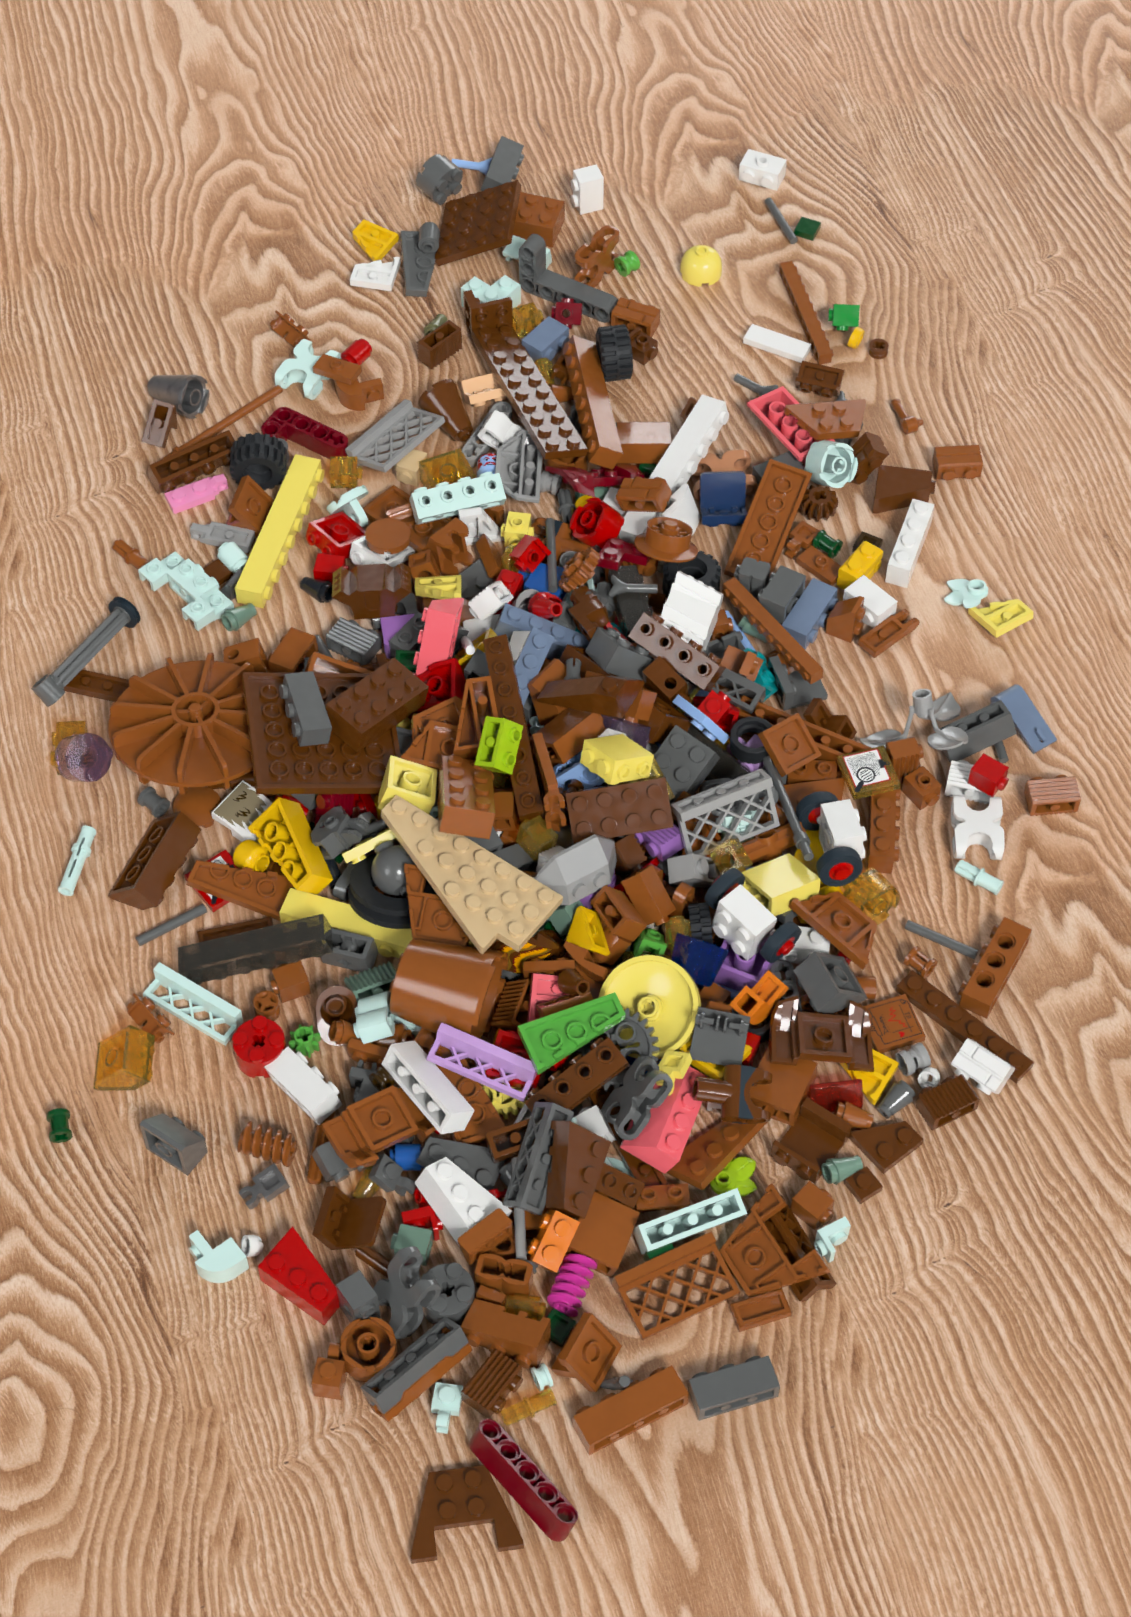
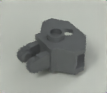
M342 806L333 807L321 816L310 834L312 843L315 846H322L321 851L325 860L334 859L343 851L350 849L353 844L359 843L362 839L361 832H366L369 824L361 818H350Z

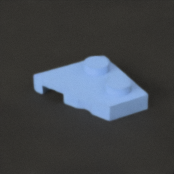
M679 694L672 701L693 719L690 723L700 731H703L702 733L714 742L715 739H718L721 743L725 744L730 738L708 716Z

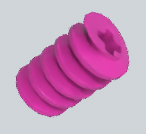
M580 1254L565 1255L563 1264L559 1267V1274L555 1277V1283L551 1287V1293L547 1297L548 1304L568 1317L578 1316V1311L574 1308L582 1306V1302L578 1298H585L586 1292L583 1289L590 1287V1283L586 1279L594 1277V1273L591 1270L597 1269L596 1262Z

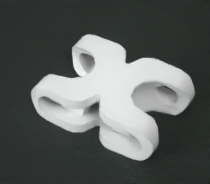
M953 795L951 825L955 829L952 839L953 857L955 859H965L967 848L970 845L978 844L988 850L991 860H1002L1005 842L1004 829L1000 826V819L1003 815L1001 797L990 796L988 807L985 810L976 811L967 806L965 796Z

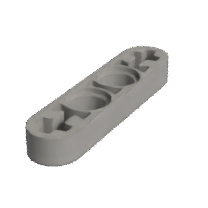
M498 402L490 409L461 450V462L463 465L475 467L477 466L478 459L488 453L491 447L485 443H476L480 439L477 434L494 410L506 414L511 420L512 406L509 403Z

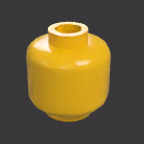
M248 839L241 842L235 848L233 862L240 869L246 867L252 868V871L264 872L269 866L270 854L266 847H262L258 842Z

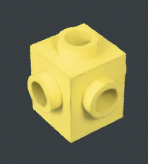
M509 511L506 524L502 523L501 537L505 539V547L515 548L525 534L534 536V527H531V514Z

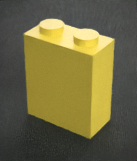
M790 853L741 872L745 876L743 887L775 917L790 911L789 905L793 899L798 898L799 901L809 900L811 896L819 895L820 878Z

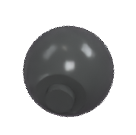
M392 841L383 842L374 850L377 856L374 858L371 866L373 881L386 894L401 895L402 897L408 896L404 864H416L403 846H395Z

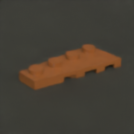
M196 860L186 884L267 917L272 916L273 919L278 921L281 920L279 912L290 888L294 889V886L287 877L278 875V872L252 871V868L246 867L237 869L231 868L226 864Z
M441 1045L435 1054L444 1059L453 1056L450 1049ZM466 1058L460 1060L462 1067L471 1069ZM435 1064L475 1110L465 1130L453 1132L456 1142L474 1144L485 1140L486 1133L506 1127L480 1083Z
M722 1121L688 1144L683 1150L680 1161L667 1174L704 1190L767 1122L739 1124Z

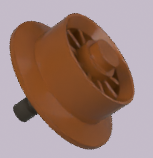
M656 517L650 519L647 522L646 532L639 534L634 540V545L638 551L648 557L659 560L657 571L663 573V567L666 562H688L695 559L698 555L697 547L691 542L692 527L674 518Z

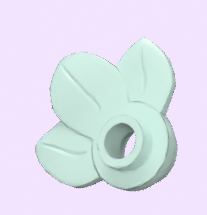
M967 579L947 581V585L953 592L946 596L944 601L953 606L963 604L965 608H973L979 605L981 599L988 595V587L980 579L971 581Z

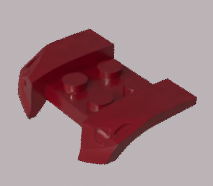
M617 463L613 470L601 466V468H593L591 471L566 465L545 466L546 471L564 477V483L571 484L575 492L595 497L594 487L618 486L622 484L624 478H645L636 465L628 463Z

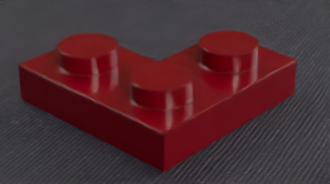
M609 538L599 552L600 559L596 566L618 571L623 561L646 566L651 557L638 551L632 543L624 542L619 538Z

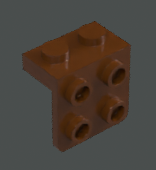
M327 1186L312 1235L330 1250L371 1247L376 1241L387 1201L382 1196L350 1199L336 1186Z

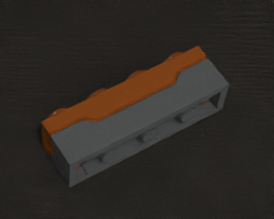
M444 1317L360 1388L372 1410L389 1422L411 1402L420 1397L431 1385L440 1380L451 1368L461 1362L473 1349L461 1326Z

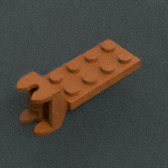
M393 485L363 507V510L371 522L387 518V510L409 503L411 495ZM414 515L400 520L410 529L411 538L409 546L417 552L431 549L442 575H459L458 568L454 566L456 563H461L464 566H471L474 563L472 554L467 551L465 537L469 535L468 527L458 518H454L452 521L444 518L416 525Z

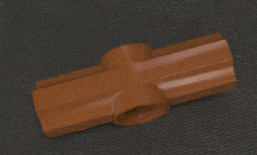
M800 822V825H801L803 831L806 832L805 829H804L803 826H802V823ZM790 824L770 829L756 835L751 840L732 847L730 852L736 866L741 869L760 860L768 861L780 857L783 850L795 845L793 840L794 834Z

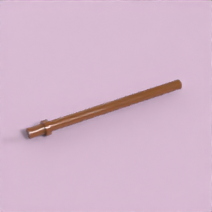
M276 385L182 446L174 447L172 452L164 456L163 459L213 437L282 393V388Z

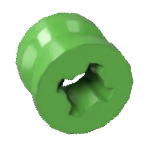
M628 250L624 253V256H618L614 259V265L618 273L626 277L631 271H636L640 268V261L633 251Z

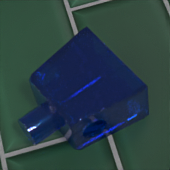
M677 932L671 960L683 967L693 978L695 984L710 987L729 950Z

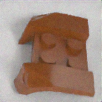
M394 1085L347 1106L340 1116L321 1124L336 1154L349 1168L374 1166L379 1159L376 1153L414 1135L422 1143L437 1130L401 1087H394Z

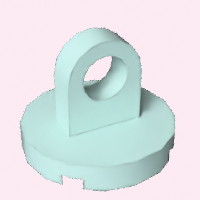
M365 485L358 486L341 495L342 497H340L338 503L335 501L331 502L326 509L330 515L344 510L346 515L363 528L368 525V518L358 501L364 498L369 491Z

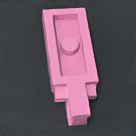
M224 474L193 482L166 492L164 495L172 512L176 514L214 500L219 492L228 489V483Z

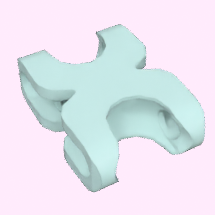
M302 339L293 350L296 359L289 358L285 360L277 369L275 385L287 389L293 383H303L304 397L314 400L323 390V382L321 380H329L331 378L313 373V366L321 356L313 355L312 341ZM329 350L326 355L341 359L340 352Z

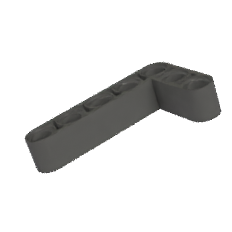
M531 234L519 248V283L524 291L555 304L556 302H561V298H572L574 303L583 304V315L604 323L611 320V313L615 305H617L618 299L609 293L546 269V243L540 235Z

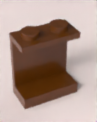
M806 1098L801 1105L800 1115L795 1125L790 1127L780 1142L775 1140L772 1143L771 1157L779 1165L787 1166L794 1170L803 1180H810L816 1184L822 1175V1164L826 1163L827 1159L836 1157L849 1139L852 1125L809 1098Z

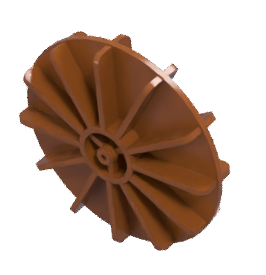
M208 653L206 660L187 661L176 664L173 663L171 657L165 658V667L150 672L141 678L136 675L129 678L130 686L110 706L108 732L117 760L136 773L139 782L148 784L150 781L163 785L179 787L180 795H186L188 787L222 784L224 790L230 789L229 781L253 770L242 683L243 672H254V667L251 663L246 662L242 666L227 662L214 661V653Z

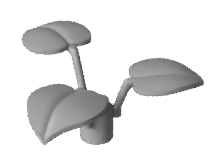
M918 689L912 693L913 706L909 707V716L903 734L891 729L874 733L867 738H860L861 744L878 749L880 754H885L886 742L907 738L915 713L919 718L931 720L936 733L929 735L927 738L928 745L931 748L948 750L968 743V735L961 728L948 726L940 730L936 720L949 721L960 715L961 708L955 701L952 693L949 692L933 701L932 692L928 689Z

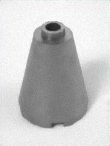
M155 375L150 379L147 386L150 396L156 400L176 405V412L189 419H195L198 413L202 414L205 411L210 395L205 383L208 384L207 380L199 375Z

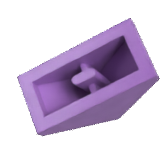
M414 614L380 618L386 658L391 659L389 640Z

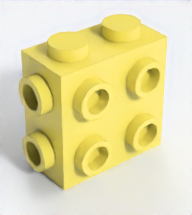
M624 734L584 740L580 763L586 766L590 772L603 778L606 783L617 785L620 782H633L638 779L649 778L654 755Z

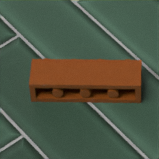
M672 1365L666 1369L660 1367L654 1370L648 1378L642 1381L635 1380L625 1387V1390L617 1394H607L600 1400V1403L592 1407L587 1405L580 1408L573 1416V1428L587 1453L591 1455L687 1405L689 1393Z

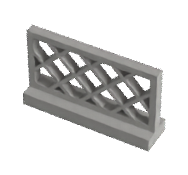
M404 399L345 449L351 466L359 469L364 465L386 473L445 423V419L443 416L414 408L410 400ZM390 450V452L379 454L381 452ZM387 460L384 464L379 463L380 461Z
M761 768L671 804L673 814L677 817L685 853L706 856L780 826L771 789L773 787L772 777ZM764 790L765 797L761 804L754 802L755 795ZM735 801H744L738 813L730 810ZM750 804L758 808L752 820L744 816ZM715 809L721 810L722 812L716 822L707 819L711 811ZM764 811L769 812L771 821L764 824L758 823ZM727 814L736 817L730 828L721 825ZM696 818L699 821L693 832L686 829L685 821ZM741 820L748 822L749 825L744 832L738 833L735 831ZM704 823L713 826L707 838L699 835ZM719 829L727 832L722 841H713ZM696 838L705 841L701 849L692 852L691 846Z

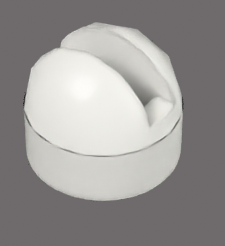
M932 1067L923 1069L918 1076V1083L922 1088L929 1086L932 1088L937 1087L940 1082V1073ZM929 1075L933 1076L932 1082L928 1081Z
M244 1235L242 1237L241 1250L246 1257H254L262 1252L264 1244L259 1236Z

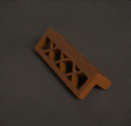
M788 1204L765 1221L792 1265L805 1256L804 1252L808 1254L815 1249ZM750 1209L747 1211V1215L751 1213ZM829 1272L828 1274L821 1275L822 1280L819 1277L792 1284L790 1287L798 1300L804 1302L818 1290L832 1289L836 1282Z

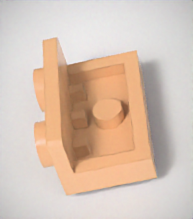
M493 373L461 381L465 402L470 405L473 404V407L485 405L486 401L494 399V402L507 399Z

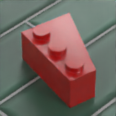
M292 1226L257 1266L260 1280L319 1323L325 1325L340 1308L337 1288Z

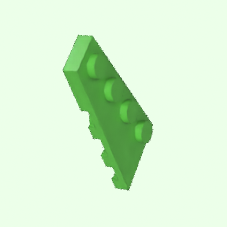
M614 992L519 1025L517 1031L537 1075H539L623 1021L626 1014Z

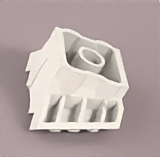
M677 571L675 582L672 583L670 594L663 606L661 617L665 619L663 623L669 628L672 625L684 632L682 637L688 641L691 639L697 641L703 646L701 650L706 651L718 620V613L724 594L711 586L705 585L702 581L694 579L691 575Z

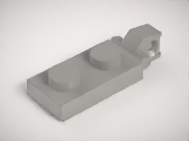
M213 521L206 525L192 523L190 528L192 539L220 547L225 542H235L245 553L249 552L255 538L254 530Z

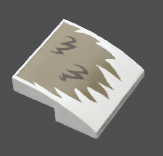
M242 780L211 814L214 820L230 829L232 836L241 842L248 839L257 842L259 838L251 833L248 827L272 802L263 794H256V789Z

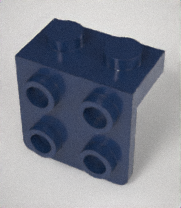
M743 471L703 472L700 475V517L702 525L716 527L719 524L740 526L744 523L747 511L745 507L746 475Z

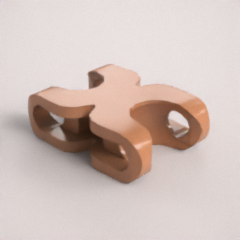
M742 449L730 450L723 453L722 459H719L715 454L707 453L699 462L697 470L692 476L700 477L703 472L745 471L751 464L750 453ZM745 474L746 496H750L757 491L758 483L755 476ZM700 480L693 487L694 497L698 501H700Z

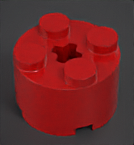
M592 497L585 500L588 502L583 507L579 505L574 511L570 521V529L573 530L572 535L582 543L591 547L598 545L602 549L609 538H617L625 520L618 511L600 498Z
M261 1015L239 1026L232 1037L237 1065L245 1075L255 1078V1076L270 1077L264 1066L277 1059L287 1047L282 1028L276 1022Z

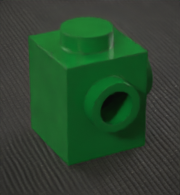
M833 304V308L828 310V321H832L831 326H836V330L849 331V326L858 327L860 305Z

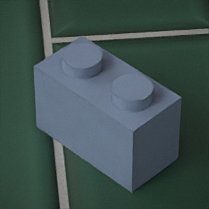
M548 316L522 339V345L526 348L534 363L543 367L563 349L566 342H569V327Z

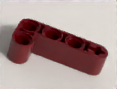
M278 408L261 426L262 435L269 434L270 437L281 438L285 441L290 440L337 463L348 460L345 449L349 446L345 434L291 408Z

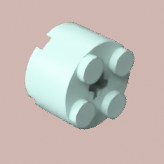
M822 440L811 444L806 456L804 471L812 473L811 481L818 485L841 488L855 477L858 461L852 452L854 451L853 448L848 444Z

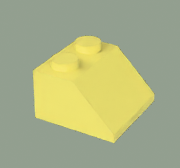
M390 755L379 791L378 809L382 810L398 795L427 814H430L436 799L438 770Z

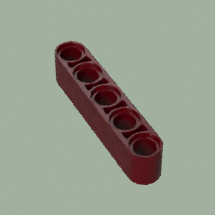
M492 1419L482 1420L469 1441L471 1451L547 1537L556 1542L564 1541L578 1520L577 1510L499 1423Z

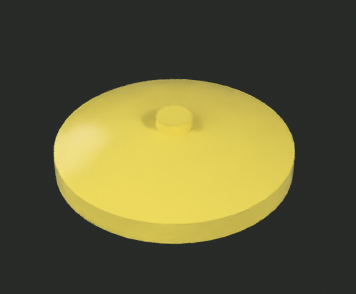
M643 955L623 962L606 978L598 998L615 992L624 1012L629 1008L631 1017L638 1012L640 1014L639 1022L643 1019L648 1020L645 1028L654 1027L655 1031L650 1037H658L659 1040L653 1046L659 1047L660 1052L653 1054V1056L662 1059L666 1050L679 1051L682 1046L688 1043L694 1033L695 1018L698 1007H701V1001L693 978L683 967L665 957ZM625 1028L620 1032L619 1036L623 1040H628L633 1036L634 1032L632 1029ZM634 1043L633 1045L628 1046L626 1048L640 1046V1043ZM615 1045V1046L618 1048L619 1051H620L621 1049H624V1048H620L619 1045ZM632 1053V1054L628 1055V1056L633 1057V1058H636V1059H637L638 1057H640V1056H639L638 1054H636V1053Z

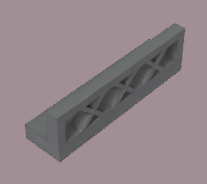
M727 668L716 682L715 687L712 688L713 691L718 693L721 691L719 690V684L732 690L723 692L731 699L729 703L751 714L758 702L762 703L766 697L765 687ZM677 672L685 681H687V682H689V683H691V684L697 686L696 684H694L693 682H691L689 679H687L686 677H684L682 674H680L679 672ZM739 694L752 698L751 704L749 705L741 701Z
M535 1102L503 1201L504 1206L522 1209L534 1215L542 1216L546 1203L548 1173H551L552 1155H549L550 1146L553 1147L554 1129H551V1120L571 1121L574 1114L573 1111L555 1103ZM544 1110L543 1117H542V1119L540 1120L542 1111ZM519 1190L516 1201H514L516 1193Z

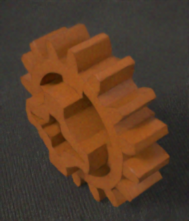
M592 547L584 549L581 553L577 552L563 566L564 571L560 576L561 579L558 581V586L568 593L577 587L583 586L594 576V569L598 564L600 554Z

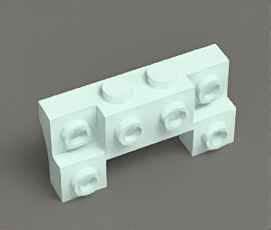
M173 552L161 561L155 558L138 569L140 580L144 581L147 579L153 591L169 582L170 588L188 603L187 606L182 608L183 618L185 620L190 618L194 622L197 631L209 623L220 619L225 610L234 608V603L219 591V583L214 577H209L199 564L193 563L189 558L184 560L177 552Z

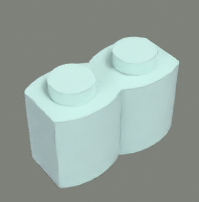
M389 991L365 997L358 1001V1007L355 1008L356 1023L353 1024L356 1037L361 1038L363 1044L391 1037L395 1034L394 1020L396 1015L390 1012L391 994Z

